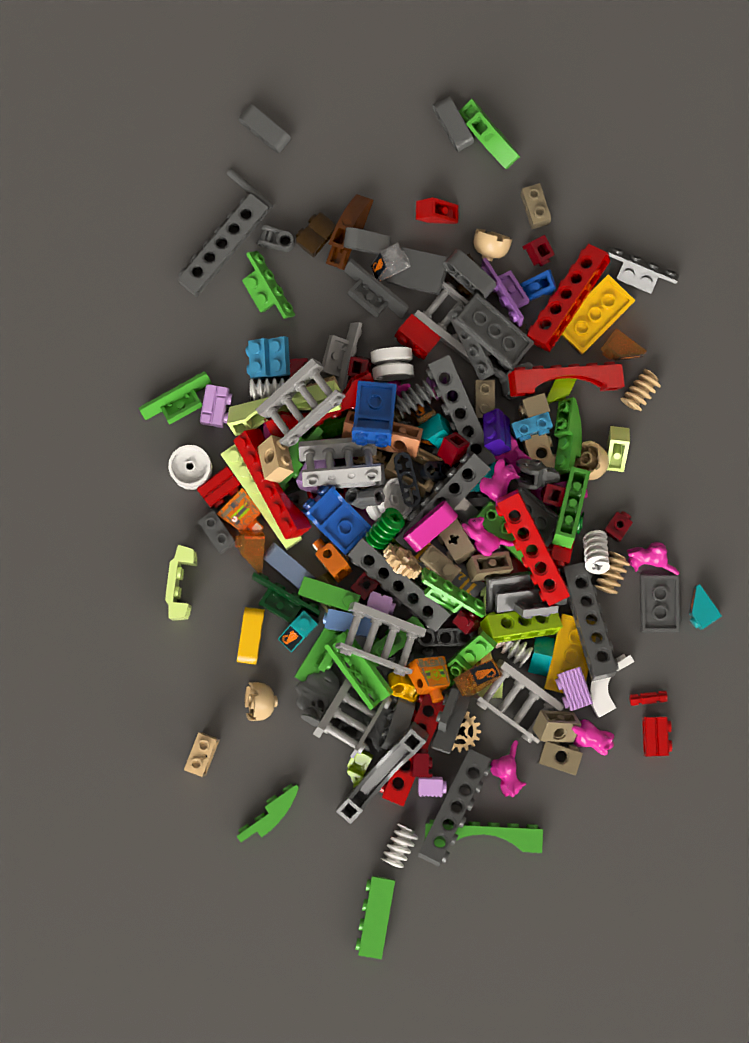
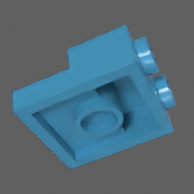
M288 337L261 338L248 341L246 354L249 357V365H247L246 369L251 379L258 380L260 378L262 380L290 375Z
M549 412L511 423V436L523 442L531 439V435L538 433L539 436L550 433L549 430L552 429L553 424Z

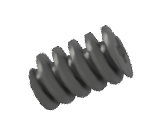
M425 380L421 381L422 387L417 383L414 385L415 391L411 387L408 388V394L401 391L402 398L396 394L395 406L402 418H404V411L410 415V408L417 411V404L425 407L424 400L430 404L431 397L436 399L430 385Z

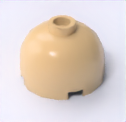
M476 229L473 243L476 251L482 255V259L487 258L488 261H493V258H501L508 253L513 239L496 232L485 233L484 229Z
M593 441L583 442L581 457L575 459L574 467L591 471L589 480L598 479L608 468L609 458L607 452L601 445Z
M249 682L250 686L246 687L245 707H249V713H246L249 721L265 720L273 713L274 707H277L278 698L274 696L270 686L259 682Z

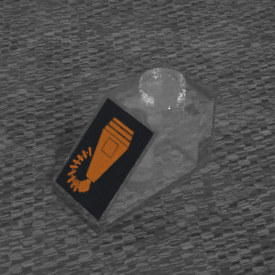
M396 243L380 251L370 267L374 277L380 282L411 267L405 250Z

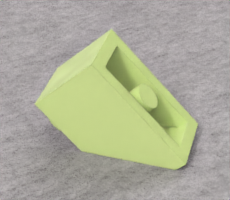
M610 426L606 450L609 458L607 468L609 471L624 472L630 444L629 428Z

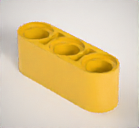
M245 607L237 662L257 664L264 609Z

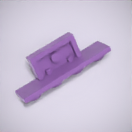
M483 258L481 269L497 285L493 292H496L499 296L502 307H506L511 321L515 322L518 328L521 327L524 317L518 308L529 304V298L511 270L497 276L487 258Z

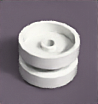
M390 347L372 351L371 362L377 365L372 369L373 380L382 382L399 381L414 377L413 365L408 363L413 359L412 348Z
M185 445L172 453L168 469L171 477L179 486L195 490L211 478L213 466L209 456L203 449L196 445ZM188 465H190V466L194 465V467H193L192 470H189V469L187 468V466H188Z
M398 478L386 480L384 485L368 487H379L383 489L385 500L380 505L368 506L366 508L368 515L375 522H377V519L381 517V514L387 508L397 509L404 519L412 511L413 507L406 506L403 501ZM404 488L405 492L409 491L410 493L407 501H411L413 504L414 499L411 489Z

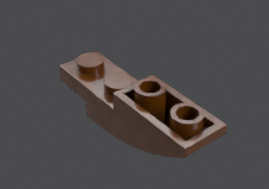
M356 194L337 222L328 243L332 247L326 264L345 270L352 249L343 247L346 227L364 229L374 201L373 199Z

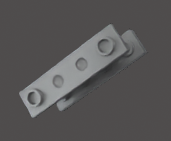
M443 282L441 293L428 309L423 312L417 310L414 316L441 337L440 341L472 365L458 334L456 333L451 336L446 332V327L451 322L448 314L441 323L438 322L436 324L431 320L432 314L448 295L457 301L450 311L459 305L465 307L469 302L455 291L456 288L450 282Z
M313 358L255 409L260 416L273 419L284 434V437L279 442L287 447L295 445L304 433L332 408L340 405L342 399L346 397L344 393L338 390L334 392L320 375V371L324 369V366ZM312 379L316 381L327 396L320 404L316 402L306 388V384ZM297 392L301 393L313 409L305 418L292 401V397ZM283 405L287 406L298 421V424L291 430L277 413L278 409Z
M352 437L298 442L299 461H306L307 469L302 470L303 487L381 481V463L373 464L372 456L377 455V446L375 444L357 445L356 442H352ZM353 457H365L366 465H354ZM345 458L346 466L334 467L333 459ZM314 460H326L327 468L315 469Z
M358 602L350 603L348 611L353 612L352 615L354 617L345 643H336L335 645L336 648L340 649V653L348 656L354 654L394 669L393 673L400 676L412 674L413 670L407 668L406 664L414 640L417 637H424L427 629ZM366 617L371 619L370 622L372 624L363 650L352 647L361 619ZM384 624L389 626V633L381 657L370 654L379 626ZM399 631H403L406 633L407 639L399 663L396 664L389 661L388 658L396 634Z
M499 659L495 666L500 669L498 671L500 676L494 680L482 698L474 694L473 698L477 700L476 704L484 710L490 709L523 733L521 737L527 742L531 743L534 741L539 743L540 740L533 736L535 732L532 729L536 719L527 731L519 723L535 700L538 701L539 698L545 702L542 710L553 711L555 709L561 711L564 705L507 662ZM510 676L515 680L513 682L514 686L498 709H496L488 702L505 678L508 679ZM525 687L530 691L528 693L529 697L513 720H511L504 712L520 689L523 690Z
M346 678L313 735L320 738L323 732L326 734L330 733L354 748L350 755L351 758H354L357 753L361 754L366 746L364 740L382 709H387L393 699L388 696L380 702L381 704L377 711L370 710L368 706L350 696L348 690L350 687L352 689L354 687ZM346 702L371 717L369 725L366 726L342 712L339 707L340 703L345 704ZM331 718H339L362 732L363 735L359 742L333 727L330 722Z

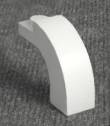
M623 654L616 658L619 666L617 671L634 662L631 655L626 657ZM611 677L596 681L590 679L588 690L593 701L591 707L597 717H601L616 708L608 693V683Z

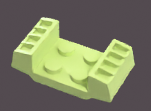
M178 545L175 557L170 561L165 601L169 606V618L171 620L188 619L192 608L189 604L177 603V599L181 598L182 588L179 587V580H183L184 569H182L181 565L197 566V553L193 549Z

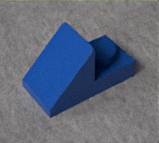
M546 270L520 284L529 298V302L542 295H551L556 289L551 270Z

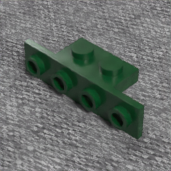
M253 573L252 580L268 588L259 602V606L290 624L295 620L301 608L313 616L319 617L321 611L318 610L319 607L312 602L307 604L302 601V597L297 593L292 592L290 594L285 591L286 588L277 582L273 584L268 581L269 578L266 575Z

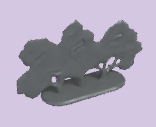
M332 669L308 675L306 681H301L295 686L299 693L296 700L298 707L304 710L314 708L318 715L317 718L310 714H302L301 718L316 728L340 690L339 679ZM350 687L348 690L350 696L366 705L357 691ZM319 700H322L325 708L323 712L318 707ZM341 702L339 705L342 712L366 726L369 725L371 717L346 702L345 704ZM381 703L377 704L373 710L377 711ZM390 705L387 709H382L366 737L372 740L373 746L377 751L385 750L379 747L378 744ZM341 720L337 729L342 731L344 727L352 726ZM357 730V738H356V737H354V736H352V735H350V734H348V733L342 731L343 733L347 734L348 736H350L351 738L355 739V740L358 741V742H359L360 738H361L362 735H363L362 732H360L359 730ZM366 744L364 751L368 752L370 747Z

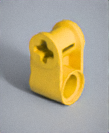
M391 672L388 675V684L393 690V696L410 702L418 700L419 694L408 674L400 676Z

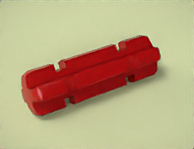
M666 691L640 693L639 696L638 694H631L629 696L631 706L639 705V703L641 705L657 703V701L661 703L668 700Z

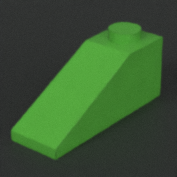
M306 576L303 577L298 591L300 596L348 613H353L348 611L350 603L359 602L361 596Z

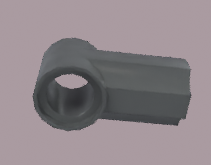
M352 487L345 494V501L360 509L380 505L385 500L383 489L379 487L366 489Z

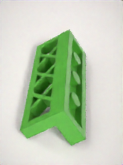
M347 629L324 647L371 710L382 700L390 696L393 690L370 660L351 654V656L342 654L338 648V653L332 645L345 643L349 632ZM354 639L352 647L363 650ZM368 693H369V694L372 696V698L375 700L374 702L370 699Z

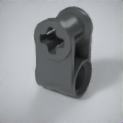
M262 225L261 229L263 231L260 240L257 241L259 246L283 252L293 250L295 242L290 232ZM284 238L290 239L288 245H282L281 241Z

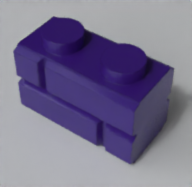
M494 409L483 414L484 446L494 456L511 451L510 419L500 409Z

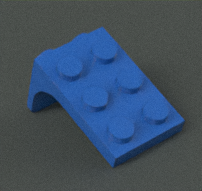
M358 381L352 442H356L357 445L361 446L367 444H375L377 447L391 446L397 384Z
M323 485L316 491L318 495L314 499L309 498L302 505L304 507L302 512L346 555L365 536L371 526L345 501L334 485Z

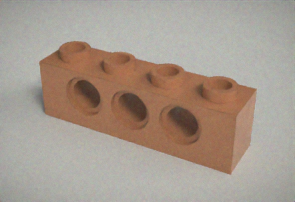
M348 411L342 438L352 437L355 415L353 411ZM393 422L391 446L377 447V449L397 454L407 452L411 457L416 458L423 429Z

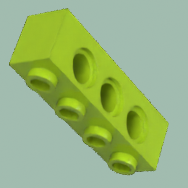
M507 611L501 614L492 612L487 614L480 623L482 631L488 634L496 643L554 635L563 627L559 613L551 614L547 617L539 615L533 616L531 619H525L514 611Z

